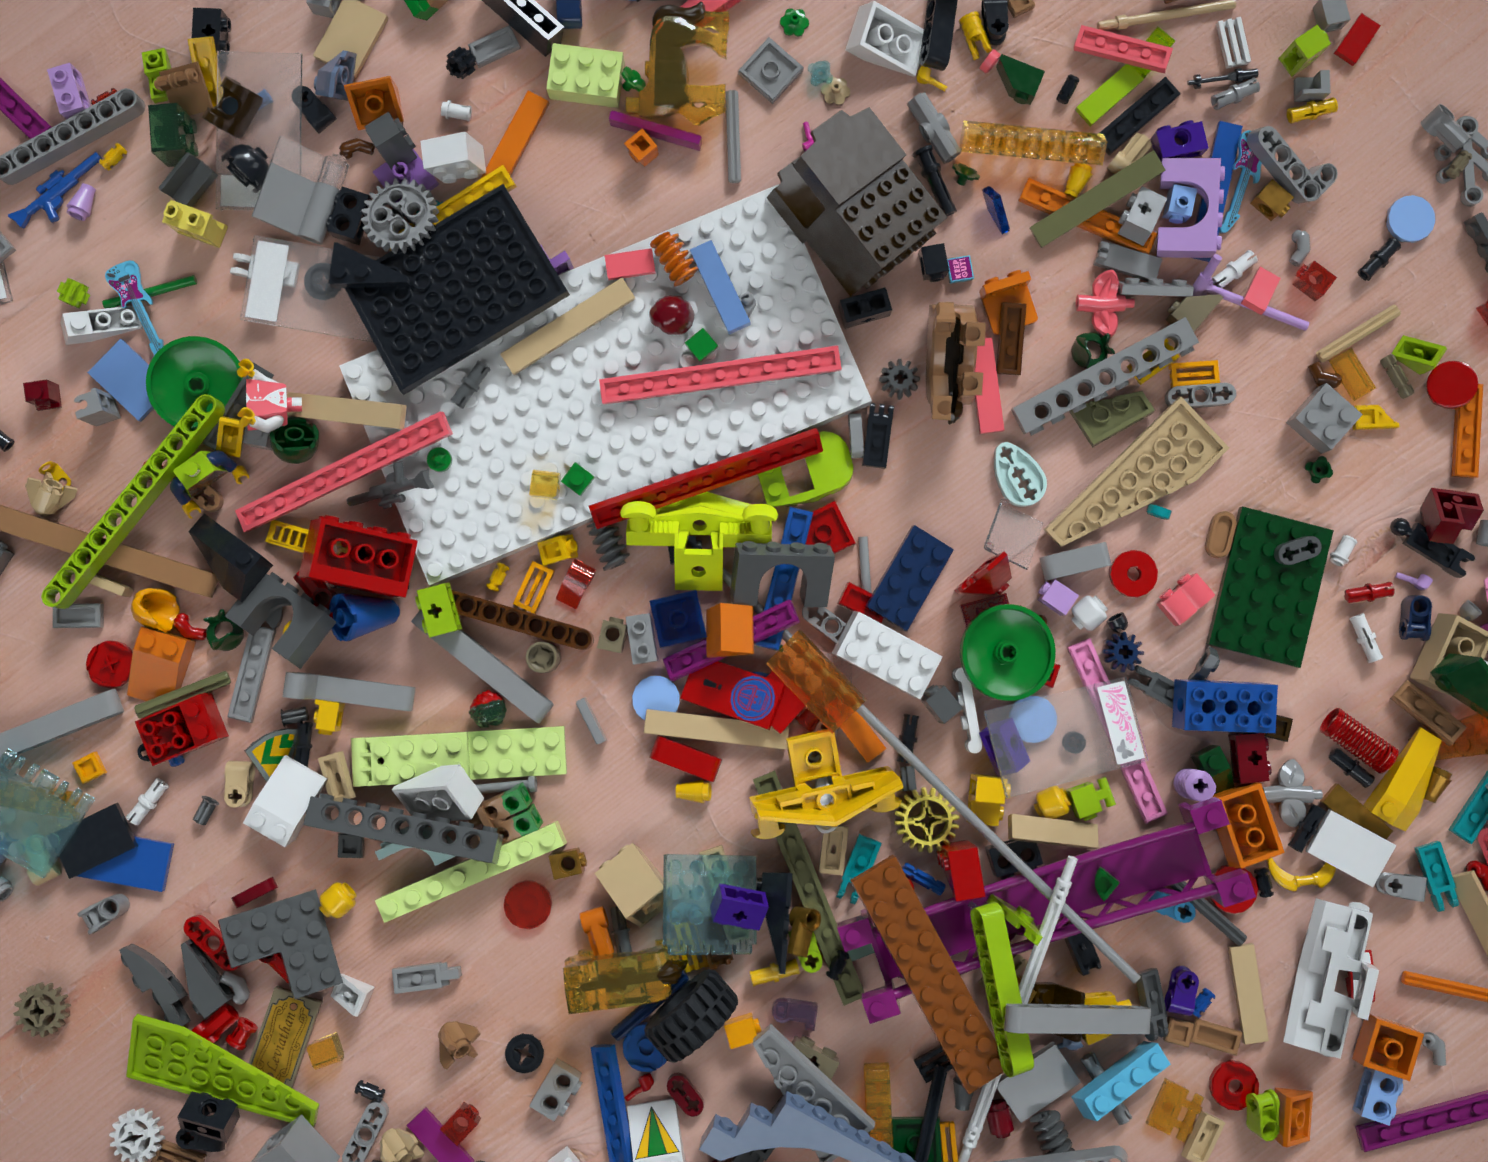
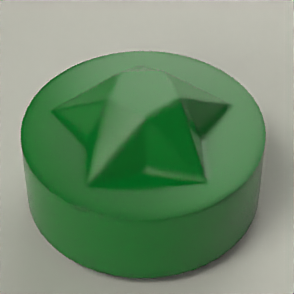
M436 447L428 453L427 464L436 472H445L452 465V456L446 449Z

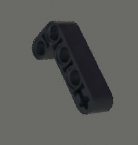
M958 0L927 1L920 52L921 65L940 71L946 69L950 59Z

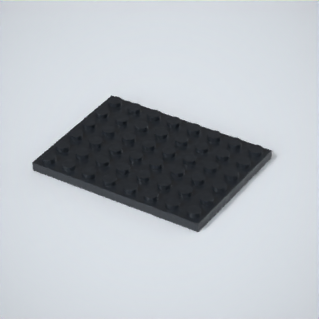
M504 184L435 224L436 231H428L431 238H422L423 246L417 242L414 251L410 246L407 247L406 253H403L399 248L396 254L390 251L375 260L408 276L411 286L345 288L403 395L570 295Z

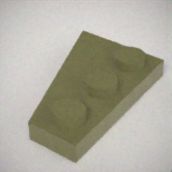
M1143 391L1114 396V398L1097 402L1090 401L1086 404L1087 407L1076 413H1073L1072 409L1069 410L1092 448L1150 416L1155 411Z

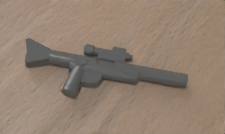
M403 461L393 462L394 472L387 475L386 483L370 487L369 492L348 497L347 504L355 506L381 498L379 506H383V509L392 508L393 503L405 502L406 497L403 494L397 496V493L414 488L431 489L434 488V485L429 478L427 470L420 471L414 479L408 480L404 477Z

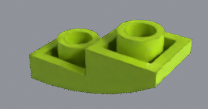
M161 48L141 52L144 73L149 80L152 101L154 103L169 101L166 91L157 90L154 86V81L160 76L159 72L171 69L166 49Z

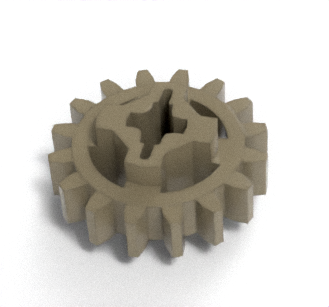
M44 982L36 984V986L32 985L26 988L27 992L19 994L22 1000L14 1004L16 1007H19V1011L13 1014L14 1016H20V1020L16 1024H24L25 1026L22 1031L27 1032L31 1030L32 1037L39 1033L41 1037H45L49 1033L57 1032L58 1028L66 1024L63 1019L70 1016L68 1012H65V1009L70 1007L71 1004L64 1002L68 995L61 996L62 988L59 987L54 990L53 983L45 986Z

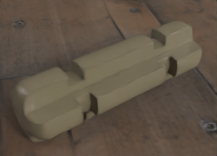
M1389 354L1382 358L1380 362L1384 369L1387 368L1388 371L1386 373L1394 387H1398L1399 390L1397 392L1400 397L1404 399L1414 393V389L1411 384H1407L1408 379L1400 365H1396L1398 361L1395 356Z

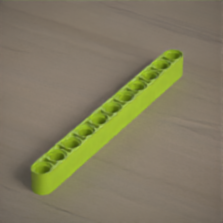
M206 394L196 399L44 588L41 598L46 606L66 609L73 604L175 477L173 470L191 457L219 422L220 417L225 413V407L221 401ZM213 403L212 410L207 412L208 405ZM198 422L197 429L192 431L193 424ZM183 441V446L177 450V444ZM167 459V466L162 469V463ZM152 478V484L147 488V481ZM137 497V503L132 507L131 502ZM121 516L122 521H121V523L117 526V525H116V520L118 519V517ZM106 535V542L102 545L101 539ZM90 554L91 560L86 564V558ZM75 573V580L71 583V576ZM57 593H60V599L56 602L55 597Z

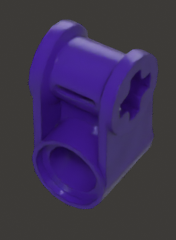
M1177 966L1172 970L1164 1002L1166 1011L1191 1016L1195 1009L1199 979L1194 972L1185 966Z

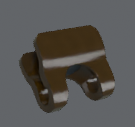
M225 76L220 85L223 88V96L220 102L213 108L208 107L202 118L239 139L243 137L263 102V98L242 86L238 81Z

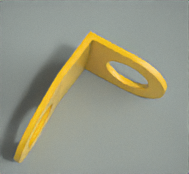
M53 461L44 463L38 470L43 475L46 472L51 473L53 480L58 482L61 478H65L67 480L66 486L71 485L70 477ZM50 464L48 469L42 470L46 465Z

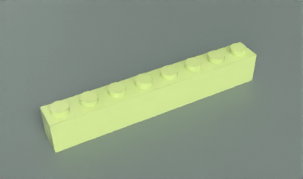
M555 821L539 828L537 831L502 844L497 864L467 859L381 896L375 902L385 923L562 847L567 841L559 822Z

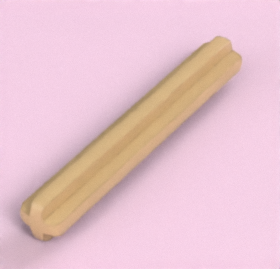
M1396 305L1388 307L1317 351V358L1320 362L1329 360L1400 316L1401 311Z

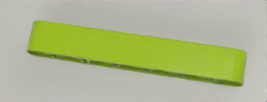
M991 902L973 908L970 916L1001 1067L1006 1076L1012 1078L1034 1068V1059L1028 1033L1004 1031L1006 1004H1022L1004 913L997 902Z

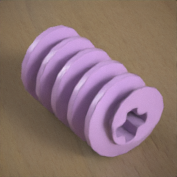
M1184 768L1177 772L1174 777V788L1184 798L1201 802L1210 799L1216 792L1215 782L1210 774L1205 771Z

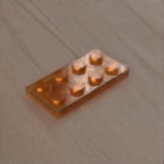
M798 630L766 663L832 734L867 701L860 691L801 630Z

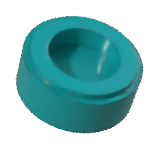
M1149 504L1146 511L1147 514L1164 520L1170 519L1172 513L1171 510Z

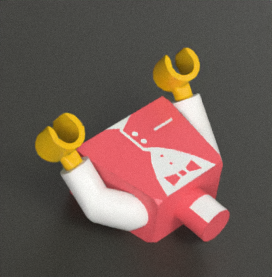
M242 359L238 363L240 366L237 370L238 376L246 377L248 375V379H246V407H243L237 414L238 417H242L239 420V424L242 427L247 426L248 431L260 430L269 433L288 424L287 412H302V397H287L286 385L270 379L254 369V365L249 359Z

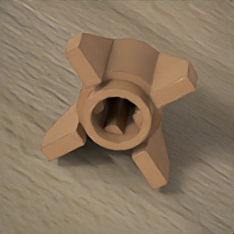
M457 1021L447 1022L441 1027L438 1038L440 1063L444 1069H448L455 1062L454 1058L460 1059L466 1055L475 1058L478 1055L471 1046V1043L481 1035L477 1027Z

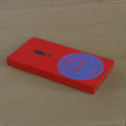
M717 661L689 674L680 699L770 731L786 685Z

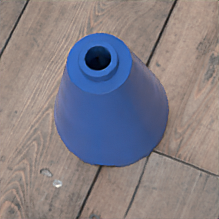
M341 593L334 595L329 605V610L333 612V619L336 621L332 627V632L339 641H351L391 625L397 621L400 615L399 606L391 599Z

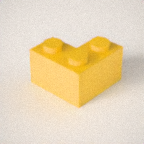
M970 774L968 808L986 825L999 826V821H1002L1004 816V807L1000 806V804H1005V798H1009L1010 784H1006L1007 779L1002 777Z

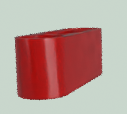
M661 735L657 736L649 756L653 760L711 782L715 781L723 760Z

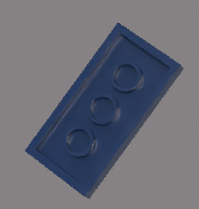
M912 525L865 607L902 630L908 631L954 549L916 525Z

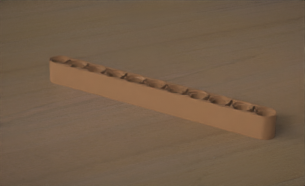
M0 505V531L73 554L89 534ZM102 537L101 544L103 545L106 542V538ZM122 543L105 563L106 565L213 598L218 579L212 572ZM89 554L87 559L91 560V555Z

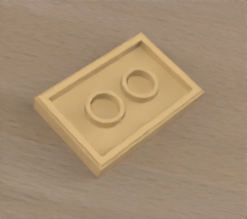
M343 0L313 56L327 64L343 50L356 53L354 78L356 79L389 19L388 16L358 0Z

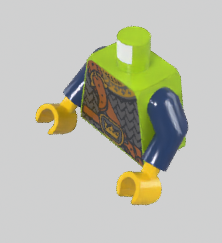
M200 451L173 470L175 478H173L170 484V490L182 505V510L190 519H193L190 515L193 510L197 509L201 513L199 506L191 500L195 495L228 472L232 473L237 484H242L239 477L246 476L248 479L250 477L244 466H237V463L223 451Z

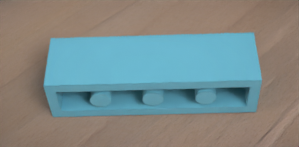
M1143 1041L1072 1095L1071 1098L1084 1118L1098 1121L1171 1064L1158 1043Z

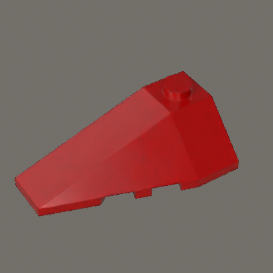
M1003 551L989 558L954 591L957 594L993 595L996 592L1000 595L1010 586L1007 582L1012 578L1007 553Z

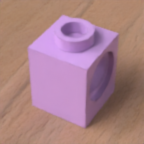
M1054 579L1050 582L1046 581L1038 592L1041 594L1038 601L1060 616H1064L1068 613L1079 595Z

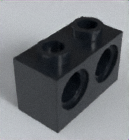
M341 187L340 193H337L334 199L335 208L333 214L329 215L326 223L327 231L332 237L360 245L364 234L363 227L365 226L361 218L366 217L361 210L368 208L364 201H372L370 195ZM357 200L354 208H348L350 201ZM345 222H349L350 225L348 229L341 231V225Z
M1016 840L1003 841L1020 859L1021 852L1026 848H1030L1032 855L1030 859L1023 862L1032 870L1043 864L1037 843ZM993 845L986 846L985 849L993 875L1000 877L1001 880L1015 876L1014 872H1018V870L1010 862L1005 867H999L997 861L1002 854Z

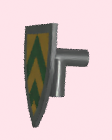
M297 729L275 730L252 742L244 750L266 782H268L285 755L290 758L292 757L295 750L293 743L296 742Z

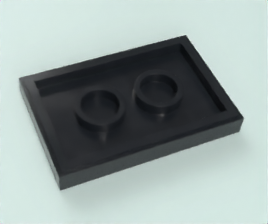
M119 803L106 807L49 835L69 879L138 847Z

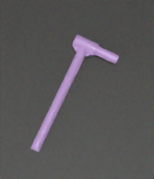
M1214 254L1204 271L1199 274L1194 282L1193 296L1207 295V293L1211 295L1220 294L1224 300L1247 308L1241 304L1243 296L1213 285L1211 276L1222 260L1221 256ZM1267 306L1263 313L1265 316L1304 331L1309 326L1308 321Z

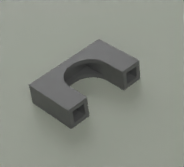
M752 541L736 543L729 593L732 604L757 606L759 586L763 575L774 566L791 564L803 571L799 594L803 606L827 607L835 560L831 546L824 543L804 545L799 542L791 544H780L778 542L763 544Z
M271 572L270 575L266 574L243 602L237 600L225 617L254 636L273 611L283 606H292V621L272 649L301 669L335 625L336 621L329 616L331 614L330 610L320 603L316 607L313 605L315 600L305 593L301 596L298 595L299 590L288 582L286 585H283L282 582L284 580Z

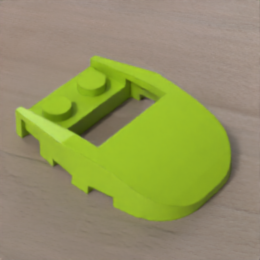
M828 431L819 432L823 452L805 458L814 486L813 490L789 496L781 467L758 474L766 504L773 507L784 505L790 507L797 506L798 504L814 503L820 501L821 498L844 489L850 483L853 476V462L845 441L835 433Z

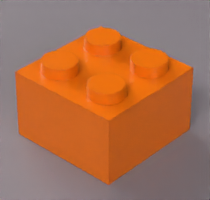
M1369 1014L1368 1020H1363L1352 1059L1365 1067L1410 1081L1424 1034L1412 1027Z

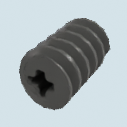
M595 523L587 526L588 528L594 527L589 531V535L597 536L592 541L593 545H601L596 549L597 554H604L599 559L600 562H608L603 567L604 571L626 563L625 559L630 554L621 552L626 547V544H618V541L623 537L622 535H614L619 527L608 525L596 529Z
M1056 1110L1039 1112L1030 1118V1122H1038L1033 1127V1130L1035 1132L1042 1131L1037 1136V1140L1046 1141L1040 1146L1042 1150H1049L1045 1155L1075 1151L1072 1148L1071 1140L1068 1138V1132L1064 1129V1122L1060 1120L1061 1115Z

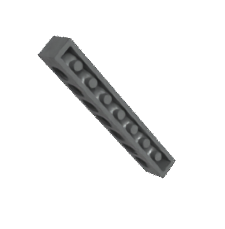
M320 793L319 798L310 797L303 824L305 826L493 864L498 863L504 835L498 834L497 828L483 826L482 830L473 829L474 824L460 821L458 826L450 824L451 819L436 816V820L433 821L427 819V814L413 812L412 816L403 815L404 810L389 807L388 812L380 810L381 805L366 802L365 807L358 806L357 800L343 798L342 802L334 801L335 796ZM334 808H338L339 815L335 820H332L331 811ZM360 812L362 820L356 825L354 823V816ZM384 817L386 821L385 826L379 830L377 828V821L379 818ZM407 821L409 830L402 834L400 826L403 822ZM431 826L433 833L430 838L425 839L423 831L426 827ZM454 830L456 839L453 843L449 844L446 839L447 834ZM478 835L480 843L478 847L473 849L470 846V840L473 836Z

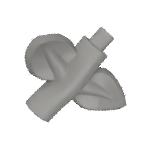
M1290 759L1279 769V785L1263 787L1268 803L1281 802L1279 805L1280 818L1287 825L1297 827L1306 814L1304 803H1313L1314 799H1322L1323 793L1322 790H1313L1312 786H1302L1305 781L1303 769L1296 760Z

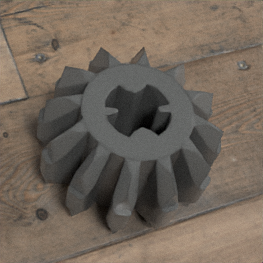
M902 359L897 360V366L892 361L888 362L889 369L883 368L881 372L885 376L879 379V382L887 383L882 387V391L890 389L891 391L888 395L890 398L893 397L894 393H897L898 400L902 399L903 393L909 398L912 395L910 390L916 391L918 389L915 382H919L920 377L914 376L918 371L917 367L910 370L911 362L907 361L905 366H903ZM897 375H902L901 379L905 378L902 384H898V380H894Z

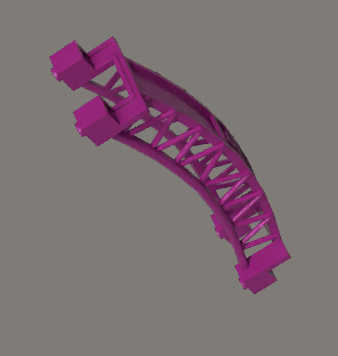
M1213 797L1192 805L1186 802L1180 803L1178 806L1185 824L1074 856L1078 861L1070 880L1072 885L1069 888L1065 903L1081 918L1087 919L1084 921L1092 929H1096L1211 896L1212 899L1224 908L1255 898L1256 895L1246 871L1240 868L1215 876L1211 872L1199 834L1230 824L1222 800ZM1067 859L1033 869V871L1053 890L1057 878L1062 875ZM1100 866L1120 881L1119 885L1105 902L1100 898L1095 887V875ZM1022 873L984 886L986 897L957 902L952 897L924 908L949 956L970 949L964 962L952 960L960 975L981 967L979 956L973 958L977 946L970 913L973 908L988 904L986 901L991 894H994L1015 908L1018 906L1025 908L1031 913L1030 916L1034 918L1036 926L1042 924L1050 901ZM1204 876L1207 885L1191 889L1198 877ZM1189 880L1181 892L1165 888V886ZM1149 891L1137 905L1121 900ZM1156 891L1169 895L1148 901ZM1114 903L1127 907L1108 913ZM1106 904L1098 916L1080 912ZM866 909L861 910V915L838 922L837 930L845 952L872 943L885 981V986L862 993V1003L869 1023L872 1024L901 1014L899 999L912 993L907 984L895 988L892 979L896 977L904 978L879 932L874 927ZM1064 917L1056 925L1050 943L1082 932L1073 924L1062 927L1069 921ZM1005 919L1012 956L1033 949L1034 943L1029 939L1011 944L1016 935H1023L1026 930L1022 925L1019 929L1015 928Z

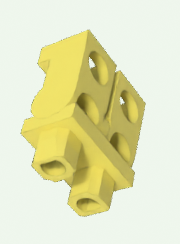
M173 200L167 203L163 213L162 222L170 226L177 233L220 248L228 226L212 219L213 215Z

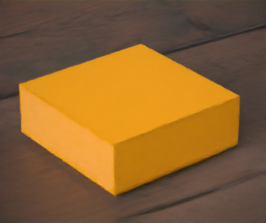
M97 751L72 763L82 784H86L107 773Z

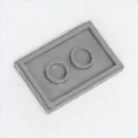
M1054 1041L1033 1054L1034 1068L1012 1078L1004 1074L999 1080L998 1091L1021 1123L1081 1083Z

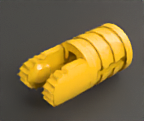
M977 11L968 13L959 19V24L966 37L973 60L980 58L975 44L979 40H981L983 49L987 53L992 51Z

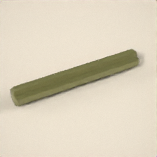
M223 671L136 705L134 707L135 713L138 718L142 719L195 695L208 693L231 683L230 676L227 671Z

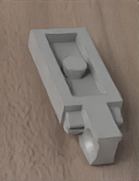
M436 962L393 968L394 993L442 988L450 984L449 979H457L462 976L461 966L448 967L447 962Z

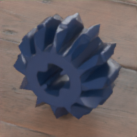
M1121 632L1120 637L1117 634H1112V641L1106 640L1104 642L1109 647V649L1102 650L1103 654H1109V657L1105 658L1104 662H1112L1110 667L1112 670L1117 669L1119 666L1121 673H1124L1126 668L1130 671L1135 670L1134 663H1142L1137 658V655H1144V651H1138L1137 649L1142 645V642L1134 643L1136 639L1134 634L1127 637L1126 632ZM1119 649L1127 650V655L1119 654Z

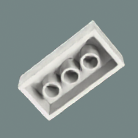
M853 611L832 651V654L918 699L922 698L943 657L858 611Z

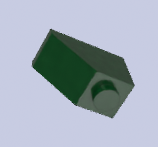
M1001 54L996 68L1008 96L1019 104L1031 105L1045 71Z
M1209 745L1190 755L1197 770L1205 771L1212 777L1216 784V792L1214 794L1234 788L1231 767L1220 746Z

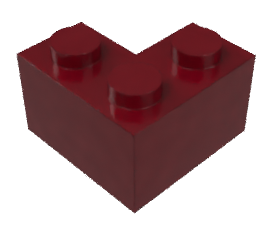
M1438 488L1430 489L1420 507L1429 541L1454 544L1462 529L1472 531L1484 511L1479 494Z

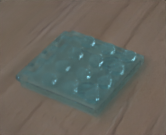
M664 855L663 945H667L668 955H686L687 945L689 955H709L710 950L712 955H731L732 945L735 955L752 953V945L757 944V930L743 929L737 926L721 925L713 922L710 905L719 883L756 890V856Z

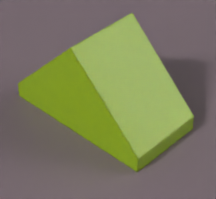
M1403 335L1391 354L1395 356L1396 360L1422 375L1435 369L1447 348L1446 346Z

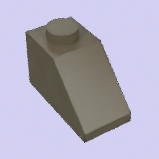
M1220 294L1190 296L1181 302L1176 300L1168 309L1170 315L1165 320L1173 324L1186 317L1193 332H1195L1223 299V296Z

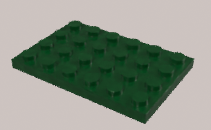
M1243 506L1239 507L1236 518L1237 525L1231 549L1227 555L1206 644L1301 668L1334 530ZM1304 536H1314L1321 542V552L1313 558L1292 565L1279 564L1274 558L1275 548L1282 543ZM1308 543L1307 546L1301 548V551H1310L1313 544ZM1286 550V552L1282 554L1283 558H1288V556L1294 554L1295 551Z

